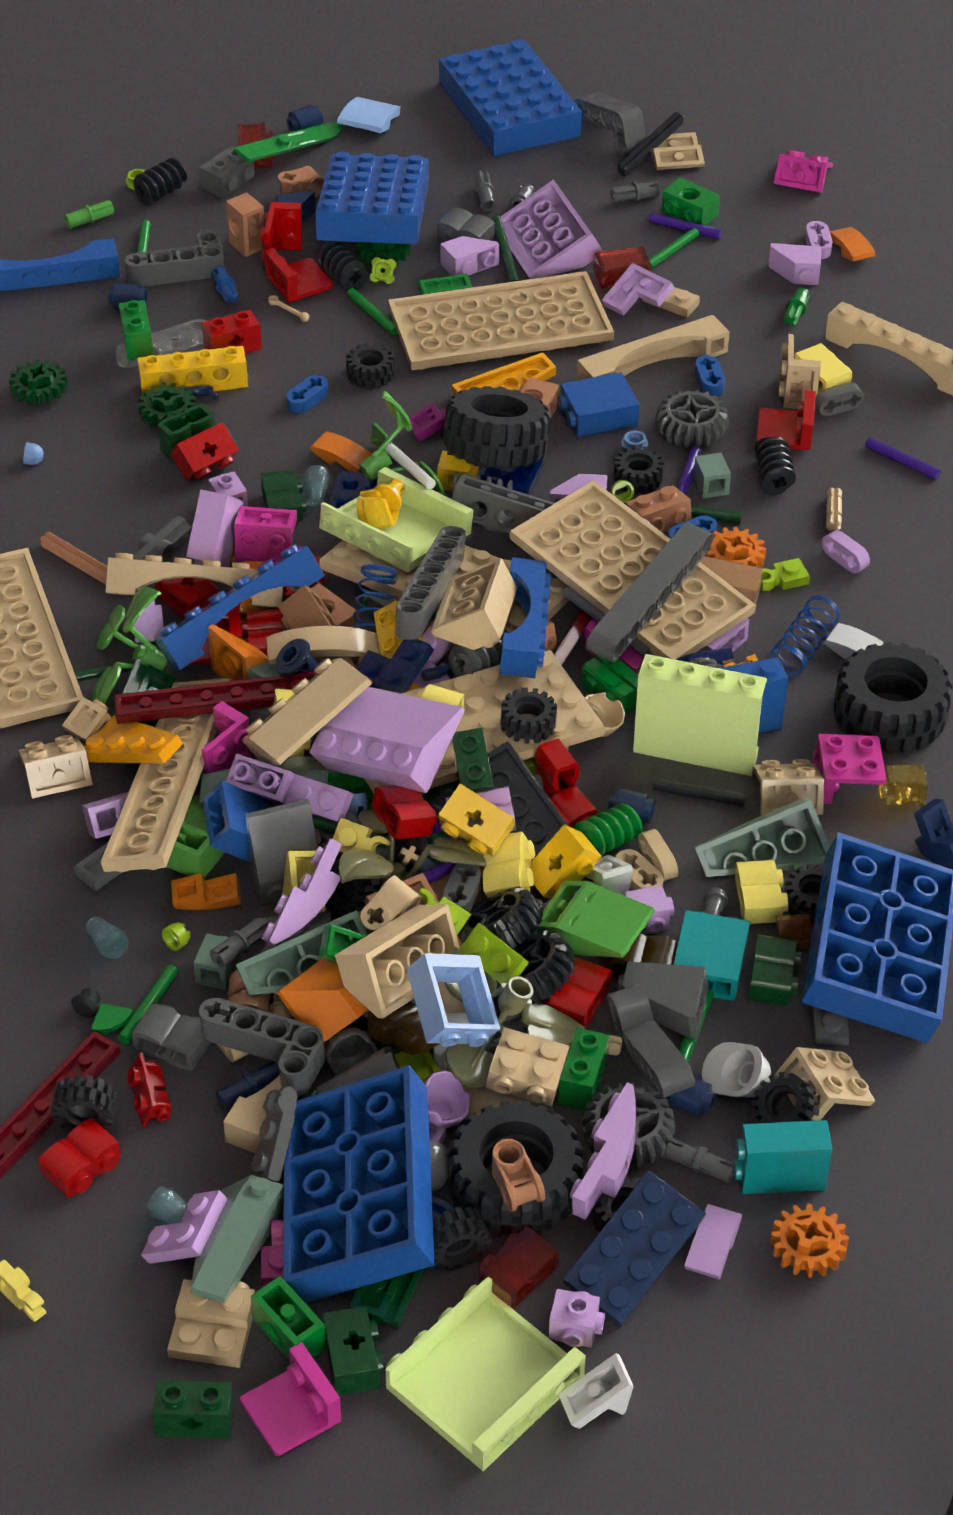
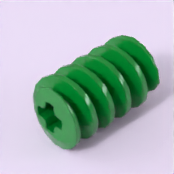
M621 803L606 809L604 812L597 813L595 816L589 817L584 821L578 822L574 829L582 832L602 856L605 852H610L614 848H619L623 844L631 842L632 839H638V835L642 833V821L632 807Z

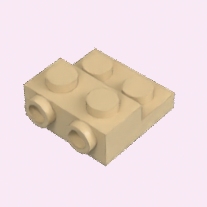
M504 1027L489 1069L485 1088L494 1090L499 1094L526 1099L534 1104L552 1107L569 1045Z
M183 1279L175 1308L176 1320L167 1348L168 1357L240 1368L253 1320L251 1295L255 1293V1290L250 1289L246 1283L239 1281L224 1304L191 1293L192 1280Z

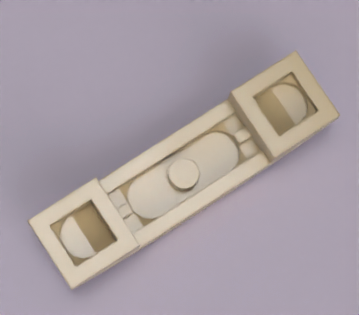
M311 626L286 630L266 637L269 664H276V659L281 649L288 642L298 638L305 639L310 644L311 651L309 653L311 657H357L358 664H382L377 633L359 628Z

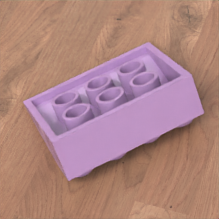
M554 179L501 216L510 250L530 279L548 277L583 268L604 254L595 237Z
M368 687L319 730L309 753L328 770L427 793L465 709L455 705Z

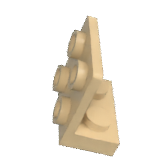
M788 334L787 343H782L781 359L783 360L779 369V397H783V408L798 409V402L804 401L805 390L816 391L817 395L821 361L794 359V334Z
M73 735L59 736L55 738V742L43 744L41 741L31 742L25 745V749L18 750L25 766L32 799L93 785L86 750L79 738H73Z
M796 759L792 761V764H780L776 760L762 761V765H754V773L760 782L761 816L801 798L812 800L817 815H823L824 778L816 765L811 763V761Z
M796 1047L775 1074L779 1077V1072L793 1073L815 1089L817 1094L814 1096L819 1098L820 1105H814V1107L820 1111L819 1116L812 1115L811 1119L814 1121H820L834 1103L871 1106L875 1102L874 1097L869 1091L868 1084L854 1068L852 1059L843 1051ZM787 1094L795 1107L796 1098L794 1094Z

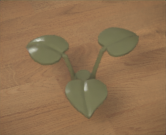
M373 810L360 812L358 816L360 825L372 829V832L375 833L388 832L385 823L376 817ZM389 834L391 844L388 848V860H385L384 857H378L369 850H348L340 858L339 875L342 883L355 879L381 878V888L392 876H397L402 881L414 877L428 854L432 858L443 862L486 867V860L483 855L472 850L468 846L469 841L463 838L439 837L434 840V845L426 846L408 874L403 864L394 862L395 839Z
M457 947L450 953L451 955H465ZM484 971L491 998L493 999L499 995L498 1007L501 1011L497 1018L499 1026H501L507 1015L513 1016L522 1011V1022L529 1025L527 1034L565 1045L572 1043L577 1027L585 1029V1027L569 1016L550 1006L538 1005L537 1003L532 1004L530 998L533 995V987L525 978L519 976L512 977L507 984L502 983L496 989L497 981ZM444 982L449 993L463 1003L458 983ZM494 1035L489 1038L486 1044L480 1047H470L469 1044H456L447 1047L445 1051L446 1064L452 1075L460 1083L473 1088L486 1086L494 1055L485 1051Z

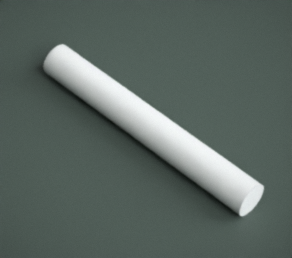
M392 443L386 447V452L427 489L435 487V480Z

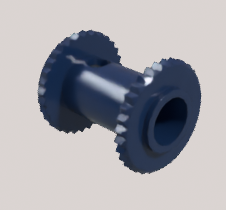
M298 638L288 642L281 649L276 659V670L283 676L315 672L314 669L324 660L317 662L311 657L309 653L311 651L310 644L305 639Z

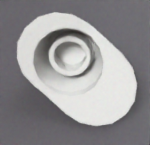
M721 1043L710 1051L702 1067L703 1081L712 1084V1092L720 1095L746 1098L756 1097L753 1095L755 1090L760 1092L763 1090V1087L760 1085L762 1080L767 1083L771 1082L768 1077L771 1075L769 1062L758 1047L749 1044Z

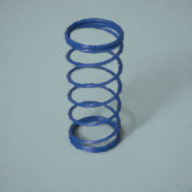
M366 564L360 567V572L367 578L358 583V587L365 593L355 598L356 603L362 609L356 610L353 613V617L361 624L354 625L353 628L368 626L376 629L375 623L361 621L356 617V613L361 611L375 612L381 608H368L362 605L358 599L369 595L388 600L394 597L385 593L368 592L361 587V583L373 580L393 585L396 584L394 579L397 578L398 573L393 568L387 566ZM366 570H379L392 575H380Z
M815 595L810 597L804 604V608L798 613L797 618L792 621L790 627L784 632V636L777 642V646L772 649L770 659L774 658V651L777 650L779 658L786 666L794 670H800L797 672L785 670L788 676L801 675L807 667V660H811L814 657V651L821 647V641L827 638L828 632L832 631L834 625L840 620V611L837 605L824 596ZM814 600L826 601L834 608L837 615L836 620L833 621L832 617L821 608L809 607V603ZM809 609L824 612L832 623H824L817 620L810 613ZM805 618L814 629L825 632V636L820 639L813 630L801 626L799 620ZM809 619H811V620H812L814 623H816L817 625L822 626V627L824 628V630H821V629L815 627V626L809 621ZM799 628L807 638L818 641V646L813 649L807 640L793 635V629ZM802 628L812 632L817 639L809 637ZM792 637L801 648L812 651L811 656L806 658L801 650L787 645L786 638ZM795 638L806 642L811 649L802 646ZM779 649H787L791 655L801 660L802 667L795 668L787 664L782 659Z

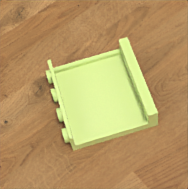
M386 467L378 471L377 485L388 484L390 480L397 478L404 482L405 486L403 488H406L405 492L401 495L402 506L399 510L398 521L393 527L379 530L359 520L356 506L357 498L338 509L325 502L321 503L320 529L406 572H410L421 564L443 527H461L466 531V536L470 535L474 511Z
M645 654L638 674L633 752L752 776L759 751L757 740L762 697L767 678Z
M487 1277L479 1285L471 1286L466 1291L463 1299L454 1308H447L440 1315L438 1322L428 1331H421L404 1353H398L391 1358L386 1366V1389L478 1468L484 1471L560 1399L558 1395L560 1392L584 1376L586 1355L576 1347L568 1353L562 1350L493 1294L492 1279Z

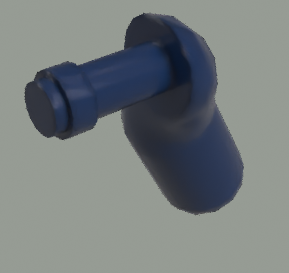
M197 385L186 388V391H193V396L210 395L214 400L219 398V395L213 391V387L210 385Z
M443 662L434 668L424 669L421 673L424 681L440 679L445 674L449 676V679H452L454 675L450 669L449 662Z

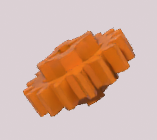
M724 527L722 533L713 532V542L705 557L754 567H763L766 548L764 547V540H758L757 533L749 535V529L739 531L738 527H734L733 531H729Z
M807 1203L806 1210L803 1211L797 1205H793L792 1214L783 1210L780 1221L775 1220L773 1223L770 1245L774 1246L773 1256L782 1257V1268L789 1265L794 1266V1275H797L801 1270H805L808 1278H812L813 1271H818L824 1277L827 1274L828 1267L836 1271L839 1267V1261H844L846 1258L849 1236L845 1235L846 1225L837 1224L838 1215L836 1213L829 1217L825 1215L826 1207L824 1206L817 1212L813 1211L811 1203Z

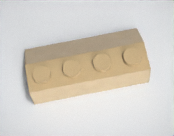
M502 558L450 579L431 629L433 636L472 650L483 646L484 648H490L500 641L518 588Z
M327 658L314 669L317 674L308 681L304 678L291 689L294 694L287 701L281 698L268 709L271 715L264 721L258 718L245 729L248 735L242 741L259 761L273 766L280 765L368 688L372 682L342 658L332 661Z
M448 904L417 905L339 952L335 957L344 987L377 1018H384L414 999L407 973L408 967L425 953L450 954L455 947L459 949L460 946Z

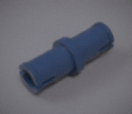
M271 1061L251 1073L246 1071L241 1074V1078L220 1090L218 1089L216 1096L221 1106L228 1110L235 1104L239 1096L247 1098L269 1085L280 1075L278 1062Z

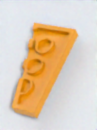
M542 352L452 384L451 393L454 395L464 389L469 390L472 387L483 388L484 386L519 390L521 386L524 387L529 377L543 381L549 380L556 375V366Z
M113 715L96 734L91 735L86 740L84 748L88 762L165 764L180 748L182 742L177 734L139 722L117 724L116 715Z

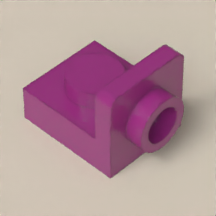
M434 402L409 417L412 431L419 442L441 428L444 429L446 410H439Z

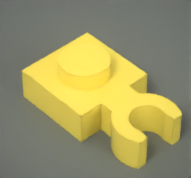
M340 818L333 840L342 844L339 850L342 853L352 849H364L376 854L375 849L377 845L385 844L390 846L391 844L388 839L382 836L370 838L372 829Z
M4 1259L0 1262V1291L19 1310L23 1308L27 1316L36 1322L46 1314V1310L41 1307L44 1304V1300L38 1293L28 1287L30 1280L25 1272L19 1267L14 1269Z

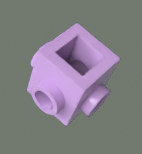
M557 1289L549 1319V1339L564 1342L572 1347L585 1346L592 1348L594 1335L602 1334L605 1313L599 1312L600 1297L592 1296L584 1291L572 1292Z

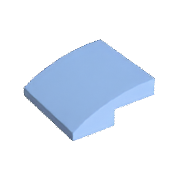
M356 97L342 110L337 123L382 133L390 129L391 119L400 115L401 107Z

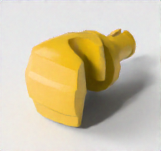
M394 478L388 484H379L372 490L361 491L360 495L362 498H357L356 501L358 519L379 530L393 527L398 521L399 510L402 506L401 495L406 490V488H403L405 486L404 482Z

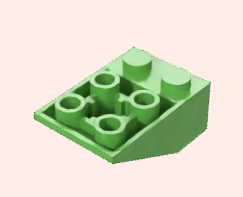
M197 795L191 799L166 867L186 876L202 873L205 878L225 852L210 846L204 805H199L200 796Z
M564 881L543 910L542 922L538 925L536 931L540 934L547 930L550 933L557 932L560 937H563L565 942H568L573 955L623 958L640 932L645 928L655 910L649 905L589 881Z

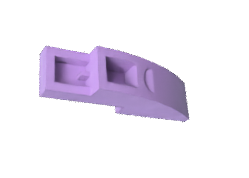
M236 754L226 779L227 783L282 805L308 799L312 815L338 823L340 818L345 819L354 795L349 791Z
M330 838L324 848L318 846L310 862L315 865L312 874L306 873L299 888L294 886L288 896L281 895L274 909V912L279 914L275 924L269 922L261 938L266 941L262 952L297 937L322 910L340 881V875L330 870L340 850L341 843Z
M628 1082L621 1093L616 1092L611 1098L608 1106L609 1112L604 1120L599 1119L596 1122L591 1134V1138L594 1139V1153L588 1162L587 1173L583 1180L579 1178L576 1180L570 1192L573 1214L586 1220L602 1193L613 1198L616 1197L630 1166L636 1135V1100L634 1086Z

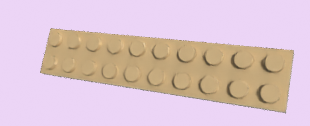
M231 678L173 683L172 688L229 682ZM214 713L158 720L155 728L177 734L182 745L165 764H140L101 859L104 872L166 868L205 764L202 757V749L214 740L217 732Z

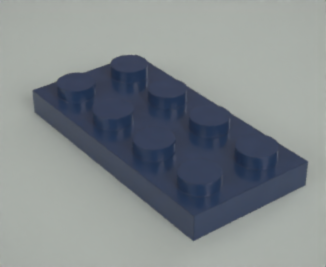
M648 1171L569 1271L562 1283L574 1292L584 1291L592 1296L600 1297L599 1311L605 1313L607 1318L621 1327L705 1218L706 1213L651 1171Z

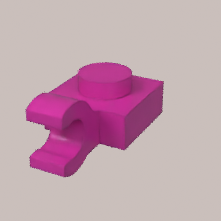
M271 1220L272 1246L261 1247L262 1285L269 1284L279 1276L283 1278L284 1220Z

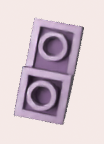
M708 1204L705 1210L706 1216L698 1226L684 1266L687 1270L720 1280L729 1250L733 1247L742 1214Z

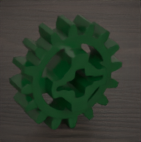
M356 243L357 255H360V260H366L368 265L376 257L385 260L393 259L396 265H399V260L406 261V256H410L411 244Z
M37 359L35 364L27 361L25 367L18 365L17 372H11L9 384L12 396H17L19 402L26 399L27 405L33 402L41 405L42 401H47L50 404L52 403V398L60 399V393L67 392L68 378L65 368H60L59 363L51 365L50 360L44 363Z
M162 383L160 388L153 385L151 386L152 391L144 390V396H139L138 410L139 415H142V421H149V426L152 427L167 417L180 415L186 409L197 405L196 396H193L192 390L186 391L185 385L179 388L176 387V383H172L171 386Z

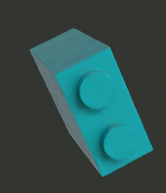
M686 910L673 965L706 967L709 990L714 993V998L736 1001L748 942L750 921Z
M827 1120L743 1124L741 1139H736L737 1159L733 1160L734 1180H740L742 1194L826 1190L833 1150Z

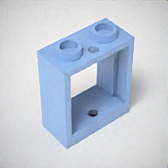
M425 953L407 968L426 1043H441L444 1047L456 1044H469L470 1047H478L486 1044L489 1038L500 1030L480 956ZM437 982L458 983L469 1024L448 1023Z

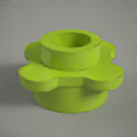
M374 258L371 262L373 266L372 273L370 274L371 281L374 283L384 281L387 284H392L395 280L393 271L396 268V262L393 259ZM382 268L385 269V273H381Z

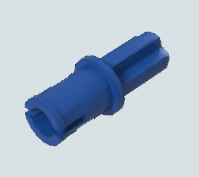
M216 267L218 274L213 269L211 276L216 283L215 288L217 292L222 295L227 304L230 302L236 303L238 301L236 298L238 293L235 289L234 279L228 275L225 267Z

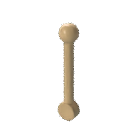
M276 295L268 297L270 305H278L298 316L302 322L309 320L310 317L307 312L301 313L279 301Z

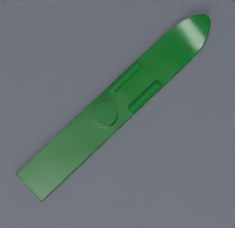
M331 122L286 134H279L272 138L234 147L233 151L247 162H252L332 140L340 134L343 124Z

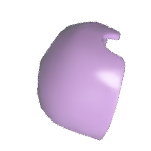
M441 1071L433 1073L424 1083L428 1088L429 1122L442 1128L459 1125L469 1113L471 1094L463 1089L460 1081L455 1079L451 1072Z

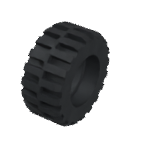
M472 387L469 390H461L458 394L455 393L447 402L443 441L451 454L454 453L455 457L460 460L464 459L470 464L475 463L481 467L488 468L489 466L495 467V469L527 467L531 463L535 464L546 453L551 415L547 406L540 399H535L533 395L528 393L524 394L519 390H508L504 387Z
M884 642L880 646H877L876 643L868 645L866 650L861 648L854 652L852 656L843 662L842 668L839 669L834 698L835 718L847 735L878 736L881 749L885 750V753H894V751L908 753L912 751V748L917 750L924 748L928 742H934L946 727L953 693L952 680L942 664L939 665L938 659L932 654L928 656L925 654V650L918 647L916 649L910 648L909 644L893 645L892 642ZM876 694H897L909 699V701H889L876 696Z
M511 1101L500 1102V1106L493 1107L491 1104L482 1108L479 1115L473 1113L465 1120V1125L458 1127L454 1134V1140L450 1144L449 1187L451 1188V1197L454 1204L461 1207L462 1211L466 1207H471L472 1211L474 1209L478 1210L486 1228L490 1229V1234L499 1237L502 1236V1233L510 1234L511 1238H522V1234H530V1237L542 1234V1229L547 1228L548 1231L560 1225V1218L565 1220L573 1212L570 1192L578 1178L582 1179L583 1149L581 1142L577 1140L578 1134L572 1126H566V1120L558 1113L552 1115L549 1108L540 1104L537 1108L531 1106V1102L520 1101V1104H511ZM503 1139H513L520 1142L528 1158L543 1166L546 1171L540 1175L545 1190L544 1201L537 1202L533 1200L517 1206L516 1211L509 1212L495 1179L486 1170V1167L492 1163L493 1148L497 1142Z

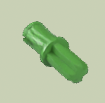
M110 200L92 206L87 204L84 205L83 209L64 214V219L67 227L73 229L88 222L93 224L94 220L112 215L114 207Z

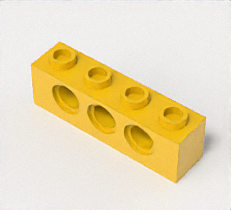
M229 346L210 350L202 349L193 352H176L173 354L150 355L137 358L142 396H144V390L152 391L151 386L153 385L160 388L162 383L169 386L172 383H176L177 388L183 385L186 388L197 385H210L213 387V391L248 387L247 361L243 346Z

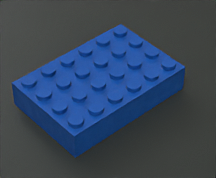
M515 40L512 43L493 45L489 48L471 50L470 52L458 55L452 54L439 59V84L493 156L581 136L582 111L525 40Z
M338 152L332 154L316 209V240L417 244L429 187V158H423L420 155L399 157L396 154L374 156L372 153L350 155L347 152Z
M838 832L824 859L801 1002L928 1043L942 1022L953 931V870Z
M410 1065L296 1101L295 1119L284 1162L283 1279L305 1303L434 1266L428 1088Z

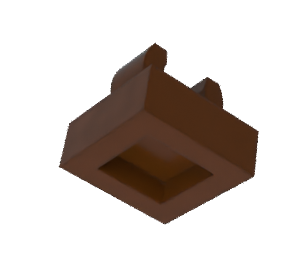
M808 914L776 916V937L797 940L796 950L810 949V916Z

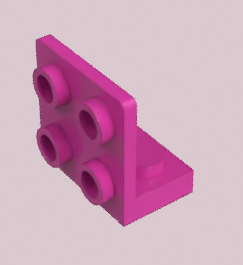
M787 150L786 154H779L774 184L823 192L827 168H833V163L828 162V157L814 154L810 155V158L804 157V152Z
M240 506L234 523L236 563L268 561L271 559L274 563L282 557L281 552L292 545V534L297 522V510Z
M223 701L213 707L215 728L217 730L216 738L202 749V757L205 763L203 767L204 774L231 769L236 754L252 759V752L242 741L248 735L245 729L249 726V718Z
M818 734L813 764L816 765L824 778V804L832 803L834 792L839 791L840 783L885 784L886 774L878 736Z
M302 1342L289 1349L290 1365L287 1366L286 1372L240 1397L241 1405L275 1456L286 1453L341 1422L340 1397Z

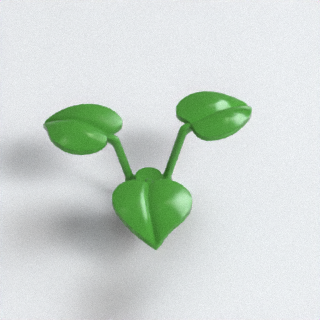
M386 391L382 393V398L385 399L390 413L396 419L397 427L388 437L376 422L371 425L372 434L369 442L379 448L371 456L359 463L361 471L370 482L378 478L379 470L385 467L390 469L389 466L393 464L387 455L386 447L392 443L391 441L403 427L407 431L412 430V425L406 412ZM423 461L415 462L435 480L436 484L432 490L445 496L443 486L431 468ZM402 466L392 468L390 470L397 473L400 471H404L406 469H404Z
M143 586L134 596L126 614L125 608L117 605L112 611L109 621L105 623L99 634L97 648L104 650L109 645L113 636L135 649L132 655L133 660L136 661L138 658L141 660V664L147 667L151 665L163 671L167 659L162 651L158 650L156 646L152 645L133 627L140 615L161 592ZM124 617H126V620L123 624V632L127 633L130 631L144 645H137L117 631ZM116 662L112 668L107 667L93 689L92 702L94 699H97L105 704L120 676L121 669H132L134 664Z

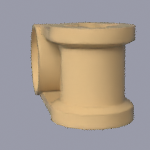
M397 876L389 878L361 911V921L367 934H371L416 907L421 900V896ZM382 918L383 920L381 924H379L378 922H374L373 924L371 923L372 919L379 921Z

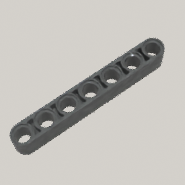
M685 522L594 627L588 637L586 649L611 662H615L707 554L713 542V533Z
M446 526L438 533L397 603L395 635L405 640H414L423 634L446 592L450 579L454 578L464 560L466 531L463 528Z

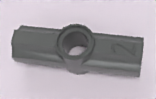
M177 515L155 535L151 533L145 534L139 542L137 551L133 554V559L145 560V555L161 556L162 562L171 563L175 550L191 536L192 527L186 522L185 518Z

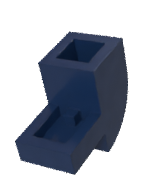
M935 798L914 813L921 836L916 838L915 842L921 853L932 863L953 870V825L944 799Z

